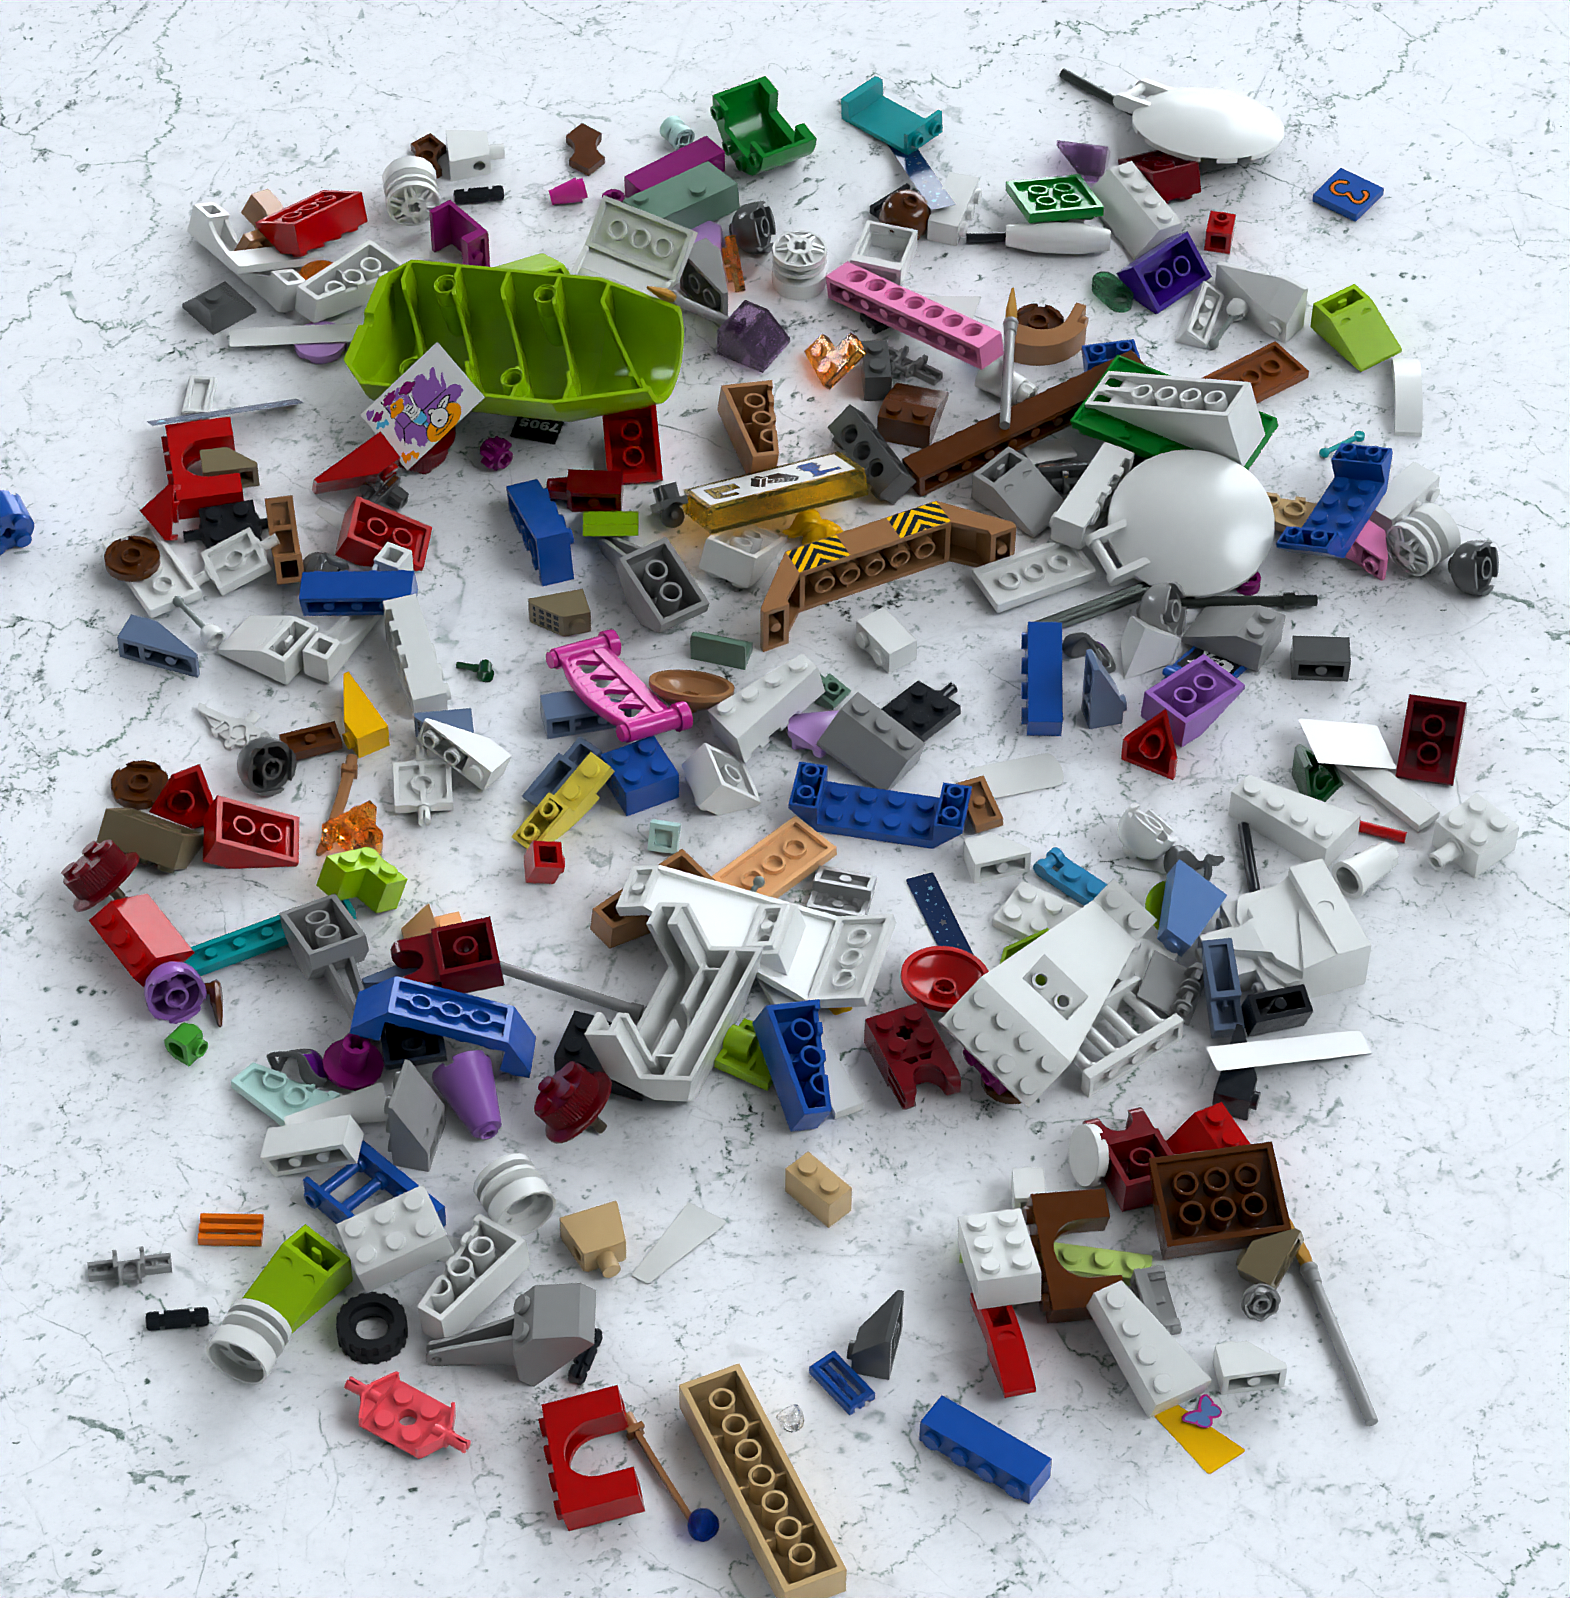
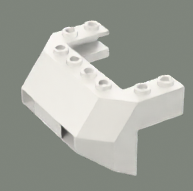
M658 902L646 924L669 966L636 1026L629 1013H617L610 1026L604 1014L597 1012L588 1026L585 1036L610 1079L654 1100L688 1102L697 1098L714 1066L716 1056L722 1049L723 1040L728 1029L733 1024H736L743 1011L759 969L763 947L711 946L690 903Z

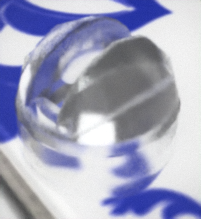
M794 1404L780 1411L776 1416V1420L782 1429L793 1433L803 1427L804 1414L799 1405Z

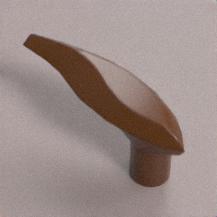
M215 979L210 983L204 984L207 995L210 996V1004L213 1007L218 1027H221L223 1019V994L221 983Z

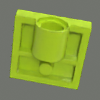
M744 1018L739 1026L733 1024L728 1029L723 1040L722 1049L714 1060V1067L768 1091L773 1081L752 1024L753 1021Z

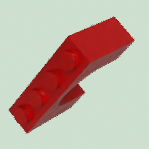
M230 417L165 425L166 436H162L161 440L163 453L169 452V455H164L166 472L172 471V474H167L168 485H181V490H175L174 501H180L178 505L179 520L198 518V508L244 501L240 473L208 477L198 476L187 470L192 464L201 460L200 450L228 447L235 451Z
M618 1385L541 1404L544 1417L539 1418L538 1421L542 1437H547L549 1444L543 1446L547 1464H552L554 1471L548 1473L551 1489L553 1493H558L559 1500L553 1501L557 1519H564L568 1531L645 1512L641 1485L634 1466L598 1476L582 1475L571 1469L573 1456L584 1443L600 1436L626 1430L629 1427L625 1404Z

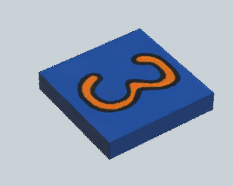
M1340 168L1313 194L1312 201L1356 222L1383 196L1384 188Z

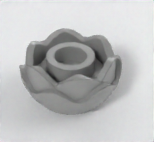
M1258 1283L1250 1286L1243 1293L1241 1309L1248 1318L1263 1321L1278 1311L1281 1298L1274 1287Z

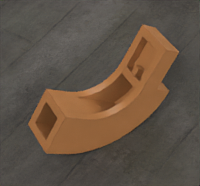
M269 189L251 194L241 213L254 226L255 230L243 234L234 251L273 247L271 242L256 228L255 222L284 209L281 202Z
M1076 302L1066 321L1052 329H1035L1019 324L1015 336L1014 362L1031 366H1045L1057 364L1075 356L1081 350L1082 345H1085L1086 328L1089 318L1086 317V305Z
M293 495L264 498L269 536L275 533L280 544L271 548L277 585L301 582L304 567L298 539Z

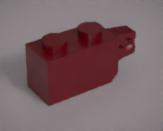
M568 469L567 477L547 479L546 488L550 498L566 500L567 509L571 512L622 511L624 492L623 471Z

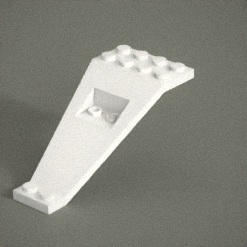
M603 195L585 245L570 275L602 277L658 298L646 287L652 286L671 290L679 283L698 232Z
M662 865L633 866L616 905L619 916H651L658 902L690 903L711 946L763 947L756 978L796 1001L820 999V1008L867 1007L897 923L893 914L835 916L798 905L797 903H790Z
M1112 879L1091 902L980 977L938 1023L1021 1103L1029 1108L1072 1063L1136 942L1157 919L1115 879ZM1037 975L1045 977L1046 982L1043 986L1035 982ZM1059 996L1067 998L1068 1004L1066 1007L1059 1006L1057 1002Z

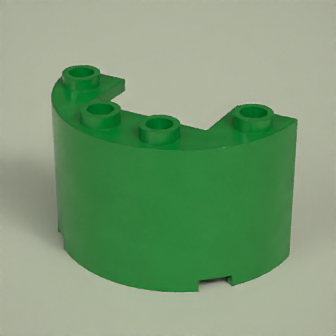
M766 76L712 95L713 106L710 107V113L716 121L722 138V148L727 156H731L736 168L740 172L743 171L748 175L755 176L813 153L817 138L805 123L796 125L795 131L791 128L777 110L778 90Z

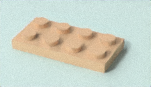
M795 815L711 877L718 882L750 891L754 885V878L762 876L765 884L763 887L758 888L756 893L778 899L816 871L819 865L822 866L837 855V847Z

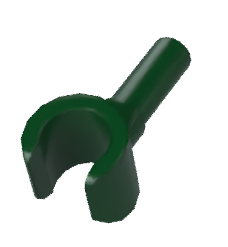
M487 659L480 661L479 664L456 663L457 669L477 672V678L482 682H491L493 680L494 671L492 670V663Z

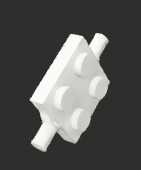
M249 527L201 552L205 561V570L192 578L198 586L211 580L216 584L223 596L271 571L272 569L266 559V551L280 544L275 533L260 541Z
M422 744V753H420V745L415 747L416 759L407 762H392L395 814L418 812L419 825L424 826L425 817L426 826L431 824L430 812L454 810L451 765L443 759L427 758V747Z

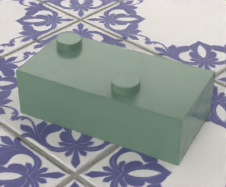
M709 161L623 200L625 204L688 229H693L707 221L713 222L740 208L738 183Z

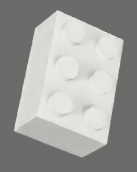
M424 1184L336 1224L366 1293L454 1253Z
M1021 1208L959 1216L958 1247L978 1310L1041 1301V1269Z

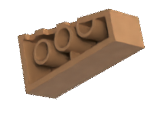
M772 380L721 385L717 411L746 476L777 468L779 447L775 426L776 415L774 413Z
M683 849L658 864L716 881ZM623 889L592 910L590 930L609 949L651 933L646 924L650 916H619L616 905Z

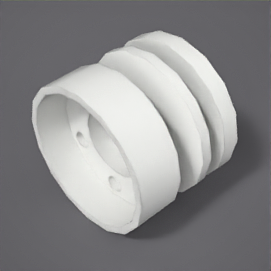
M416 156L401 157L392 161L385 168L382 175L387 213L392 220L401 225L418 226L429 222V210L440 205L434 167L424 158Z
M794 230L781 234L772 246L773 288L778 294L793 300H806L818 296L826 286V242L821 236L811 231Z
M1424 503L1387 530L1386 542L1390 556L1402 570L1413 576H1422L1439 564V562L1453 554L1461 544V537L1456 522L1446 510L1434 503Z
M521 1153L508 1154L491 1162L478 1174L474 1182L473 1192L485 1211L488 1212L490 1219L520 1237L540 1228L552 1216L556 1208V1199L545 1181L541 1179V1175L529 1156Z
M238 1299L231 1305L228 1314L222 1320V1325L216 1330L206 1346V1354L211 1363L229 1378L249 1385L262 1384L276 1364V1358L281 1355L284 1347L291 1339L292 1329L287 1320L269 1305L253 1299Z

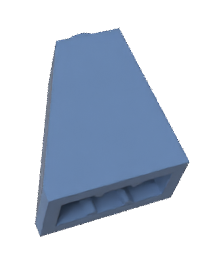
M1180 859L1166 876L1157 939L1163 943L1168 951L1177 953L1182 957L1192 946L1227 897V894Z

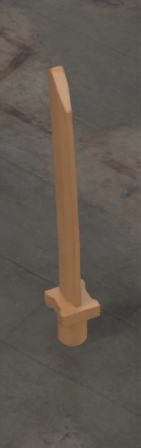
M348 754L345 763L341 765L340 785L328 823L316 850L317 856H321L332 846L348 801L353 779H357L358 757L354 754Z
M631 1411L626 1412L629 1427L626 1428L628 1441L636 1438L687 1521L690 1523L695 1521L694 1516L644 1438V1423L642 1421L637 1422Z

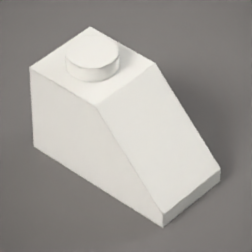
M994 833L964 839L963 860L973 883L977 884L1029 872L1031 850L1029 847Z
M1227 1341L1215 1345L1213 1366L1221 1395L1285 1387L1287 1374L1285 1362L1248 1341Z

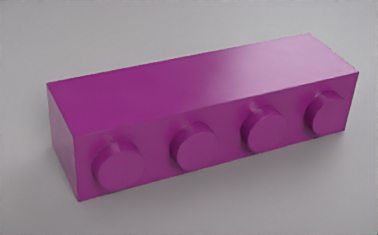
M704 136L624 176L625 197L629 198L635 193L642 192L707 161L724 172L725 151L708 136Z

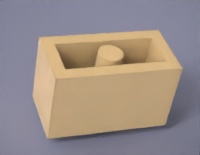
M810 1152L805 1153L785 1169V1192L828 1228L851 1211L852 1188Z

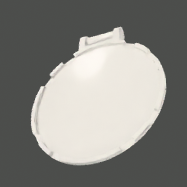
M1142 78L1133 88L1125 93H1119L1113 98V104L1117 109L1132 114L1133 129L1137 135L1142 134L1145 137V143L1161 152L1186 160L1200 162L1201 157L1216 159V163H1237V159L1243 157L1255 160L1274 152L1281 145L1284 137V125L1271 109L1252 98L1226 89L1214 87H1184L1175 89L1150 79ZM1139 95H1144V96H1146L1147 98H1145V99L1143 100V99H1140V98H1137V97H1138Z
M1176 450L1153 456L1134 467L1119 483L1111 498L1108 510V526L1090 533L1085 537L1084 541L1088 548L1093 549L1107 573L1106 579L1111 586L1118 585L1132 578L1139 582L1143 581L1150 586L1177 582L1182 586L1185 596L1206 598L1221 595L1239 587L1258 571L1259 566L1267 558L1271 550L1275 531V517L1272 504L1265 489L1246 468L1216 453L1202 450ZM1104 543H1109L1122 567L1116 568L1103 546Z

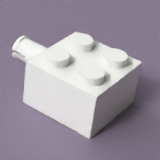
M1475 793L1436 821L1432 845L1438 850L1429 854L1428 861L1436 870L1443 869L1444 866L1453 861L1473 878H1476L1515 850L1520 826L1478 793Z

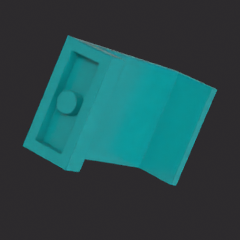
M877 76L872 77L841 98L842 120L904 154H911L943 132L942 111L937 110L927 118H923L883 96V79Z

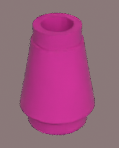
M575 177L548 190L552 205L583 202L582 199L588 198L583 178L576 180Z

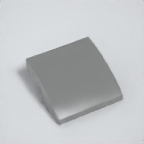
M819 865L813 880L812 893L806 907L835 916L868 915L877 876Z

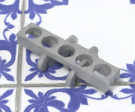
M905 345L899 351L888 346L889 354L892 355V357L889 356L892 372L897 369L904 372L905 378L912 375L933 386L942 379V371L926 364L928 360L927 355L924 354L916 361L906 358L909 352L908 346Z
M142 1246L139 1247L140 1259L118 1261L117 1250H112L113 1259L87 1262L89 1282L115 1279V1281H119V1286H122L123 1281L138 1279L139 1283H142V1278L146 1277L145 1275L172 1272L171 1253L145 1255L144 1247ZM161 1261H165L168 1263L157 1265V1263ZM128 1265L136 1267L133 1272H126L124 1270ZM95 1269L103 1270L101 1272H93Z

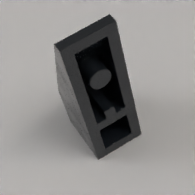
M1236 1024L1230 1044L1246 1043L1247 1039L1243 1025ZM1249 1067L1221 1071L1214 1090L1212 1105L1222 1102L1232 1117L1247 1121L1251 1109L1257 1110L1261 1092L1256 1091L1257 1075L1255 1068Z

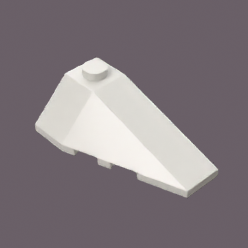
M1225 262L1217 264L1215 284L1231 300L1233 298L1244 300L1249 305L1247 316L1263 332L1286 343L1303 328L1308 294L1307 286L1285 275L1279 274L1277 277L1267 275V272L1262 270L1251 272L1246 267Z

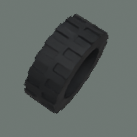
M370 1292L358 1294V1296L348 1299V1302L343 1304L340 1312L337 1313L336 1330L339 1347L342 1348V1352L346 1356L348 1355L355 1362L359 1361L361 1364L366 1365L368 1363L376 1365L380 1364V1362H387L392 1357L400 1354V1350L406 1345L408 1325L404 1307L398 1303L396 1298H391L386 1293ZM379 1317L387 1322L388 1330L380 1338L364 1339L356 1332L357 1324L365 1318Z

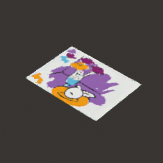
M436 342L378 397L361 416L376 434L380 431L401 457L400 463L408 471L485 397L441 345Z

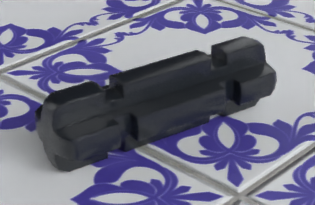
M501 185L492 186V189H489L488 186L468 188V191L456 189L453 193L454 202L456 205L466 204V201H469V204L490 202V199L502 201L504 200V189Z
M196 1307L194 1311H190V1308L164 1310V1314H159V1311L147 1312L145 1316L146 1328L149 1331L160 1330V1327L164 1326L165 1330L191 1327V1324H196V1327L207 1326L209 1324V1311L207 1307Z
M595 1328L594 1344L573 1359L574 1364L571 1365L568 1371L569 1382L582 1385L588 1375L586 1372L590 1370L598 1351L596 1348L600 1346L603 1339L601 1329Z

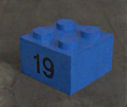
M655 736L647 737L601 754V760L615 771L606 781V785L626 816L679 798V773Z

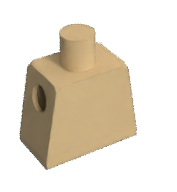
M617 1201L559 1218L560 1237L583 1271L589 1272L600 1268L603 1276L606 1278L614 1277L620 1272L621 1267L618 1262L624 1261L627 1257L626 1239Z

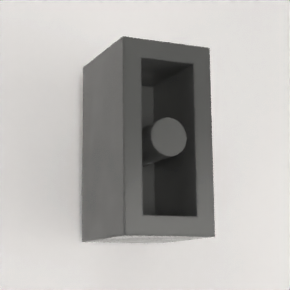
M861 341L860 368L864 401H883L892 389L888 341Z
M1293 635L1290 652L1291 680L1348 682L1351 665L1350 638Z

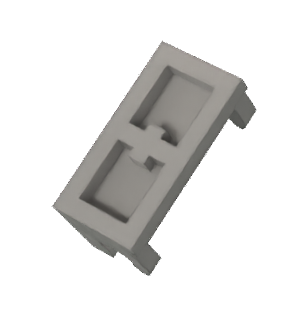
M1159 1265L1134 1269L1130 1279L1133 1293L1171 1335L1181 1333V1323L1175 1312L1166 1282L1164 1267Z

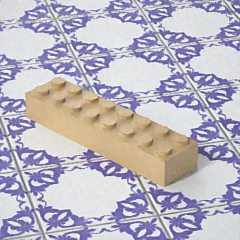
M738 1363L680 1384L679 1407L775 1597L829 1598L845 1592L847 1569L740 1364Z

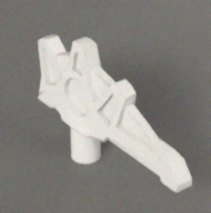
M198 704L199 714L206 718L212 726V736L223 738L225 740L224 748L228 751L233 750L237 746L244 747L249 741L259 737H270L268 731L254 726L260 719L259 713L255 710H251L242 719L226 716L207 707L205 704Z

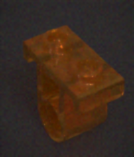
M369 800L326 821V823L322 824L321 845L327 851L333 849V843L335 842L345 851L370 847L376 850L378 855L382 857L383 832L376 825L377 807Z

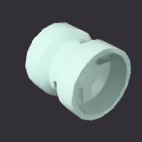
M678 116L668 117L660 126L661 136L669 141L676 150L692 143L694 140L693 130L686 126Z

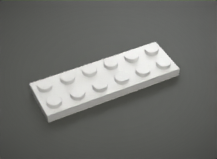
M1022 880L992 918V926L1022 940L1043 929H1052L1081 908ZM1141 937L1136 942L1114 985L1117 986L1120 982L1128 981L1136 975L1140 978L1141 985L1154 950L1178 962V954L1172 953L1165 947Z

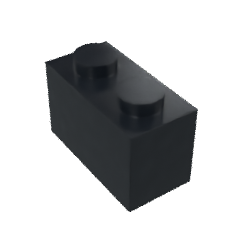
M1304 984L1247 995L1241 1005L1244 1026L1248 1037L1304 1026L1313 1013Z

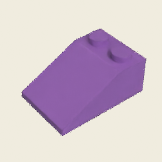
M1203 654L1146 690L1140 716L1148 721L1166 709L1174 743L1182 748L1201 736L1245 689V684Z

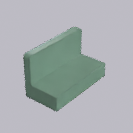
M700 631L692 632L690 637L691 659L745 670L753 651V642Z

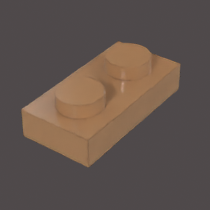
M984 775L956 783L958 785L972 786L967 815L975 833L1003 826V816Z

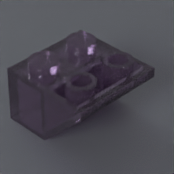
M744 300L717 330L718 355L761 373L770 366L790 343V337L770 311L747 300Z

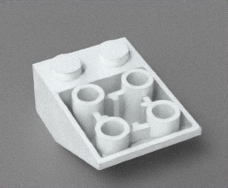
M250 615L217 649V653L288 685L304 667L302 650L318 632V628L296 616Z

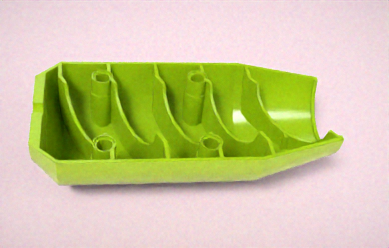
M410 260L378 277L364 310L363 325H358L345 355L344 362L365 394L375 401L438 342L485 397L470 412L575 422L664 403L672 394L679 376L684 346V325L680 306L602 277Z

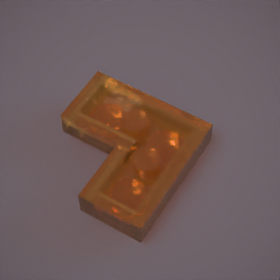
M735 234L725 236L726 247L722 248L721 251L724 266L730 265V267H725L728 283H734L735 292L745 291Z
M851 332L836 347H834L829 337L821 334L804 351L822 385L829 390L867 354L858 337Z

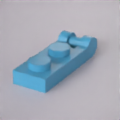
M1053 847L1047 852L1045 859H1039L1033 865V869L1039 877L1083 906L1091 902L1107 885L1065 857L1064 853L1057 847Z

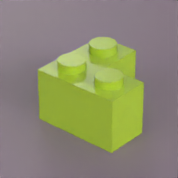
M363 847L326 856L316 886L327 895L335 893L340 901L357 897L372 911L380 913L397 909L408 879L398 872L395 866L389 864L378 855L376 850L370 847Z

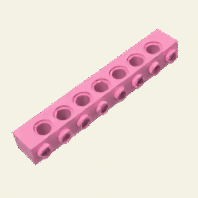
M848 261L825 276L828 298L857 312L864 313L874 320L981 370L1004 354L1000 331Z

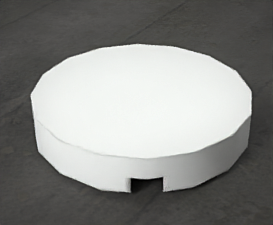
M1095 1124L1078 1125L1073 1130L1070 1138L1069 1164L1072 1175L1081 1186L1099 1185L1101 1183L1100 1177H1105L1108 1170V1144L1106 1139L1101 1140L1099 1133L1103 1132Z

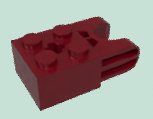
M490 916L432 928L429 934L398 940L393 943L390 949L392 961L399 968L419 969L412 974L402 977L405 979L461 993H470L505 985Z
M922 1002L865 1019L864 1043L888 1087L890 1086L903 1110L916 1106V1086L921 1083H933L939 1086L947 1096L961 1092V1076L958 1068Z
M1138 1107L1128 1110L1126 1129L1121 1131L1107 1128L1098 1118L1083 1121V1124L1097 1125L1103 1132L1099 1134L1101 1140L1106 1139L1109 1150L1108 1170L1103 1179L1122 1212L1153 1204L1148 1159L1174 1154L1159 1129L1154 1128L1143 1108Z

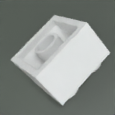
M704 743L681 765L686 775L685 781L693 792L694 802L703 811L707 810L716 815H723L757 807L761 804L745 763L730 754Z

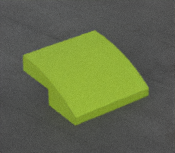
M583 511V536L639 535L638 511Z

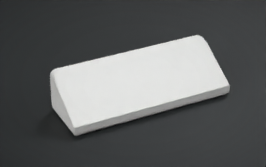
M1203 281L1193 291L1175 341L1180 344L1205 348L1225 295L1209 283Z

